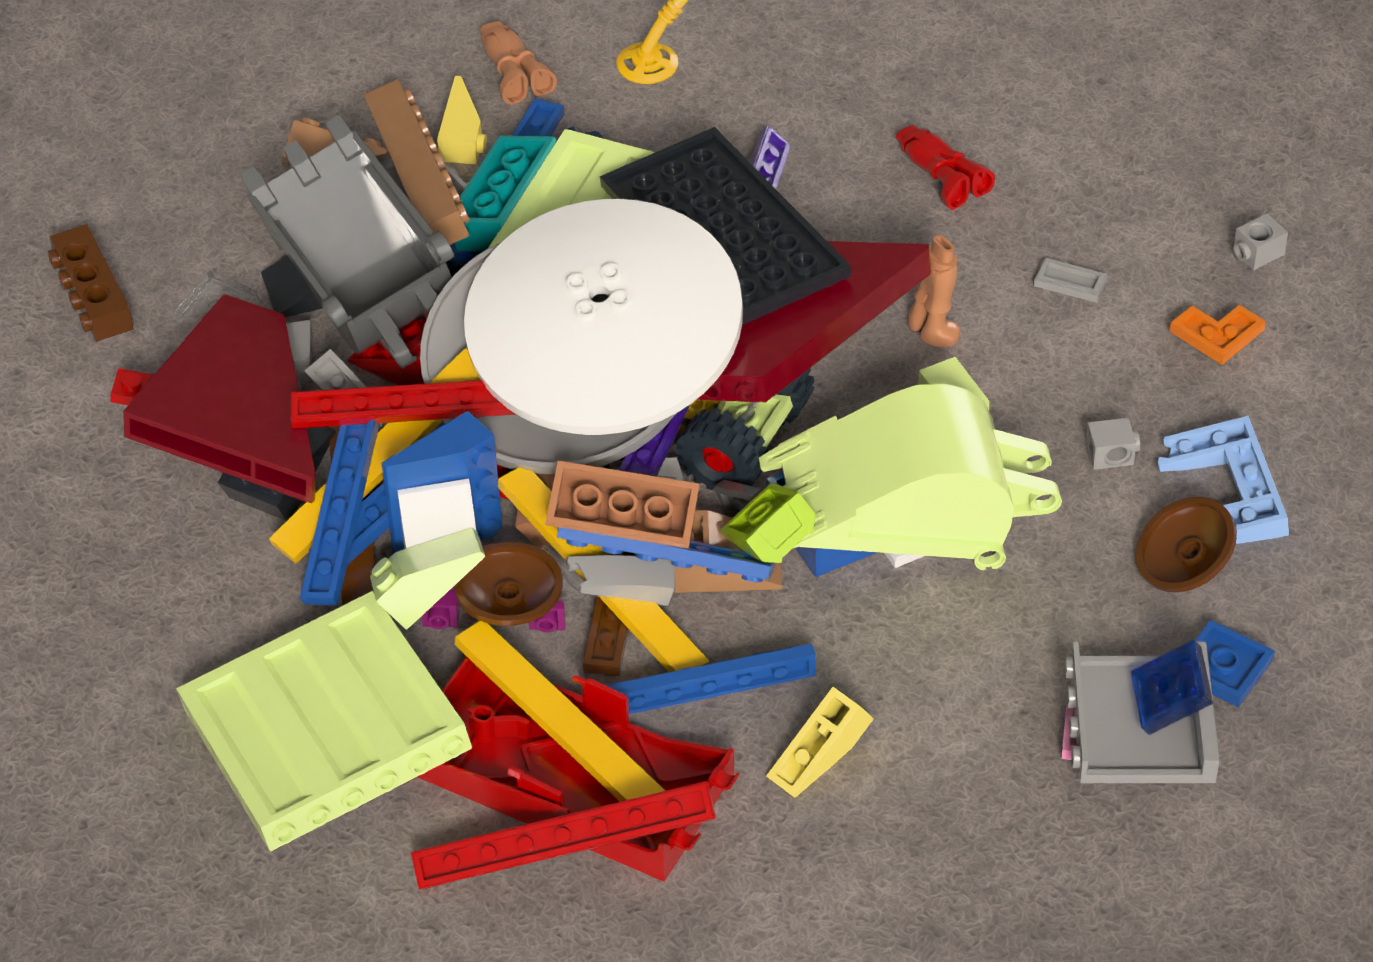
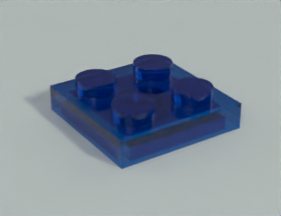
M1195 640L1131 671L1141 728L1148 735L1213 704L1202 647Z

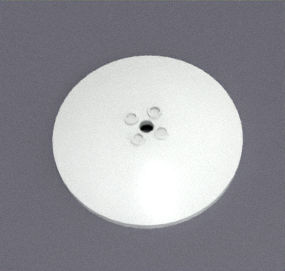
M599 199L584 201L549 211L529 221L505 238L492 251L476 274L468 293L464 314L465 339L470 359L480 380L483 381L493 397L497 398L499 402L516 415L542 427L566 433L583 435L621 433L646 427L676 414L693 403L711 387L728 365L737 346L743 319L742 295L736 270L726 251L707 230L687 216L654 203L638 200ZM597 294L609 296L607 300L600 303L591 300Z

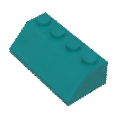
M503 135L498 137L460 196V200L470 219L469 222L465 223L470 236L454 243L458 251L483 252L488 249L557 142L555 137Z

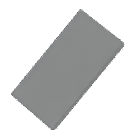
M1044 258L1034 279V286L1097 303L1107 282L1108 274Z

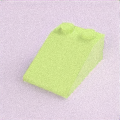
M473 528L462 530L395 552L389 559H381L372 569V575L370 576L376 602L407 630L485 557L477 531Z

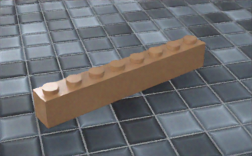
M397 79L364 94L412 205L434 233L437 231L442 233L449 245L470 236L465 227V223L469 222L470 219L410 88L403 90Z

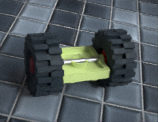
M809 368L766 403L721 401L718 407L712 409L710 413L706 409L701 411L699 415L696 414L679 438L675 448V454L679 455L677 458L679 465L686 466L683 470L687 476L692 474L695 477L693 482L703 483L706 485V489L711 491L715 489L714 486L723 480L753 486L762 473L759 457L769 452L767 446L779 427L784 425L786 421L788 423L793 422L798 417L814 391V386H812L815 382L814 376H809L811 369Z

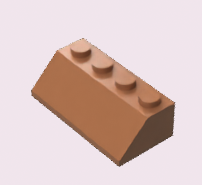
M557 461L545 525L689 549L700 484Z

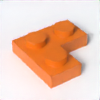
M1192 305L1171 322L1170 332L1223 365L1265 330L1266 321L1243 306L1238 305L1218 322Z

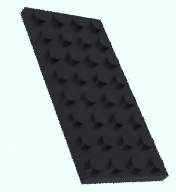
M716 127L600 176L601 187L612 199L638 200L672 209L701 225L721 244L731 259L740 283L743 304L742 325L852 276L851 265Z

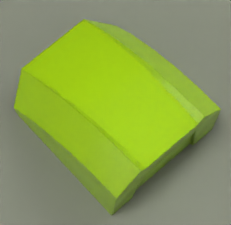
M770 483L721 528L720 532L752 557L762 562L782 563V558L806 535L813 534L815 513L799 492Z

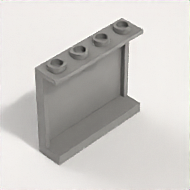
M1073 642L1071 657H1065L1064 670L1065 679H1072V686H1067V707L1074 708L1075 716L1069 717L1070 738H1076L1077 746H1072L1071 758L1072 768H1079L1080 783H1216L1219 752L1206 642H1191L1189 656H1080L1079 642Z

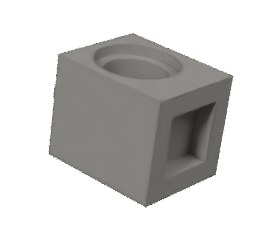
M1267 213L1236 228L1233 251L1240 261H1245L1255 270L1285 255L1288 232Z
M1129 418L1088 422L1086 448L1093 470L1134 465L1135 452L1140 451V438L1138 431H1132Z

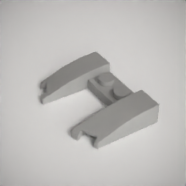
M657 475V477L668 478V479H674V480H676V477H668V476H659V475ZM634 553V556H568L566 561L568 571L581 570L586 580L579 585L578 590L580 593L654 602L659 605L668 606L675 589V566L671 564V560L658 558L656 561H645L637 558L636 553Z

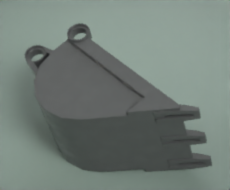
M338 114L325 122L334 141L331 145L309 157L295 140L283 147L291 169L268 183L265 182L253 166L241 172L240 176L249 193L246 195L278 249H283L350 348L359 355L380 342L401 369H404L417 361V357L411 354L399 330L421 316H424L427 320L436 298L452 278L446 262L455 256L440 231L433 232L355 130L351 131Z

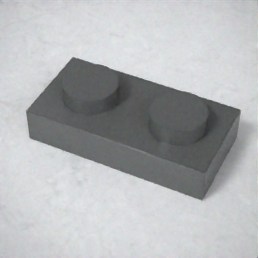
M723 480L714 486L724 514L732 518L763 491L761 488Z

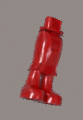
M915 125L904 128L897 133L896 140L901 143L902 151L907 154L910 160L928 172L933 179H939L943 183L941 199L949 209L954 210L964 205L968 199L969 192L978 198L992 190L995 184V174L983 164L975 163L966 158L962 152L953 150L939 136L927 129H919Z

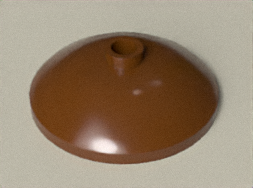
M1206 497L1184 498L1164 507L1150 519L1138 539L1136 563L1139 572L1150 585L1165 592H1185L1209 582L1225 567L1233 554L1237 540V529L1232 515L1221 503Z
M500 542L482 547L485 557L454 585V593L459 605L472 617L493 625L516 626L537 620L552 610L561 597L563 579L557 562L542 549L525 543Z

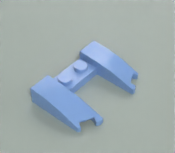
M1249 416L1164 437V446L1171 448L1169 458L1159 457L1158 468L1160 472L1228 465L1241 501L1223 505L1235 521L1237 529L1236 544L1289 535L1288 517Z

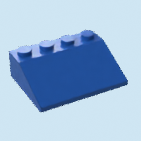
M466 411L382 462L393 554L404 550L397 491L401 489L469 478L476 531L480 542L484 539L493 538L502 529L494 434L469 411Z

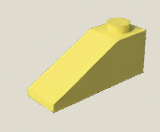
M455 76L437 138L438 152L445 162L477 165L479 154L486 151L487 136L482 134L480 118L462 77Z
M832 687L766 777L794 798L797 797L853 748L874 718L861 706Z

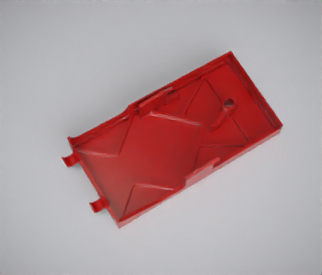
M468 657L465 658L442 692L464 722L472 749L417 776L418 778L526 824L619 802ZM576 675L572 677V681L582 685L583 696L553 684L665 791L708 781L714 805L723 790H730L738 779L740 773L737 772L734 775L733 748L730 747L727 750L666 738L629 723L628 696L591 678L586 680ZM702 823L590 849V851L665 882L683 852L691 850L700 838L701 833L695 834Z

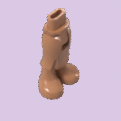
M496 21L485 24L480 28L481 41L486 54L496 64L497 71L504 76L499 90L502 99L507 104L512 105L522 102L527 96L528 84L536 96L552 93L557 85L555 73L548 66L535 59L534 54L525 48L520 37L509 26Z
M936 235L933 238L932 245H929L931 273L920 282L919 287L914 293L915 301L908 310L907 323L911 330L921 331L920 339L926 344L945 348L957 343L960 337L961 329L958 323L946 319V313L951 310V298L957 281L958 269L956 265L958 258L954 253V245L946 237Z

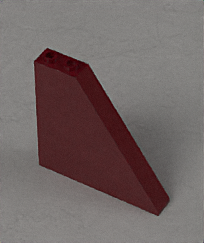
M827 241L851 265L852 276L742 325L737 346L728 365L711 387L697 400L766 403L928 277L931 273L929 244Z
M223 294L124 409V437L312 504L315 500L316 473L307 428L292 429L291 392H299L284 314Z

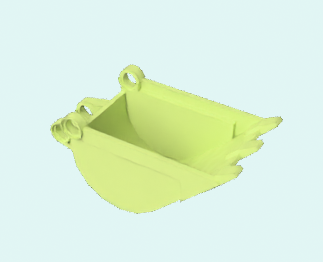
M947 384L915 385L891 393L837 420V416H834L778 444L779 446L759 457L760 468L763 472L783 468L786 485L782 487L799 492L815 513L813 534L806 535L794 548L808 547L974 559L975 566L980 570H986L985 567L992 566V569H997L1006 560L1003 543L1010 530L1012 518L1049 514L1056 511L1062 503L1059 488L1055 482L1024 474L1040 472L1051 466L1052 461L1047 445L1040 441L995 430L993 419L982 399L968 389ZM1035 455L1042 456L1039 460L1027 461L1029 457ZM1042 495H1052V497L1046 500H1036ZM996 551L994 555L987 557L981 556V554L985 552Z

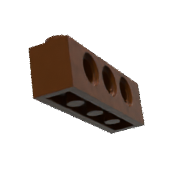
M82 225L51 235L52 250L47 251L53 269H60L58 277L63 290L70 289L71 291L68 292V296L73 310L81 311L79 319L84 332L91 331L95 341L98 342L134 330L130 308L88 225Z

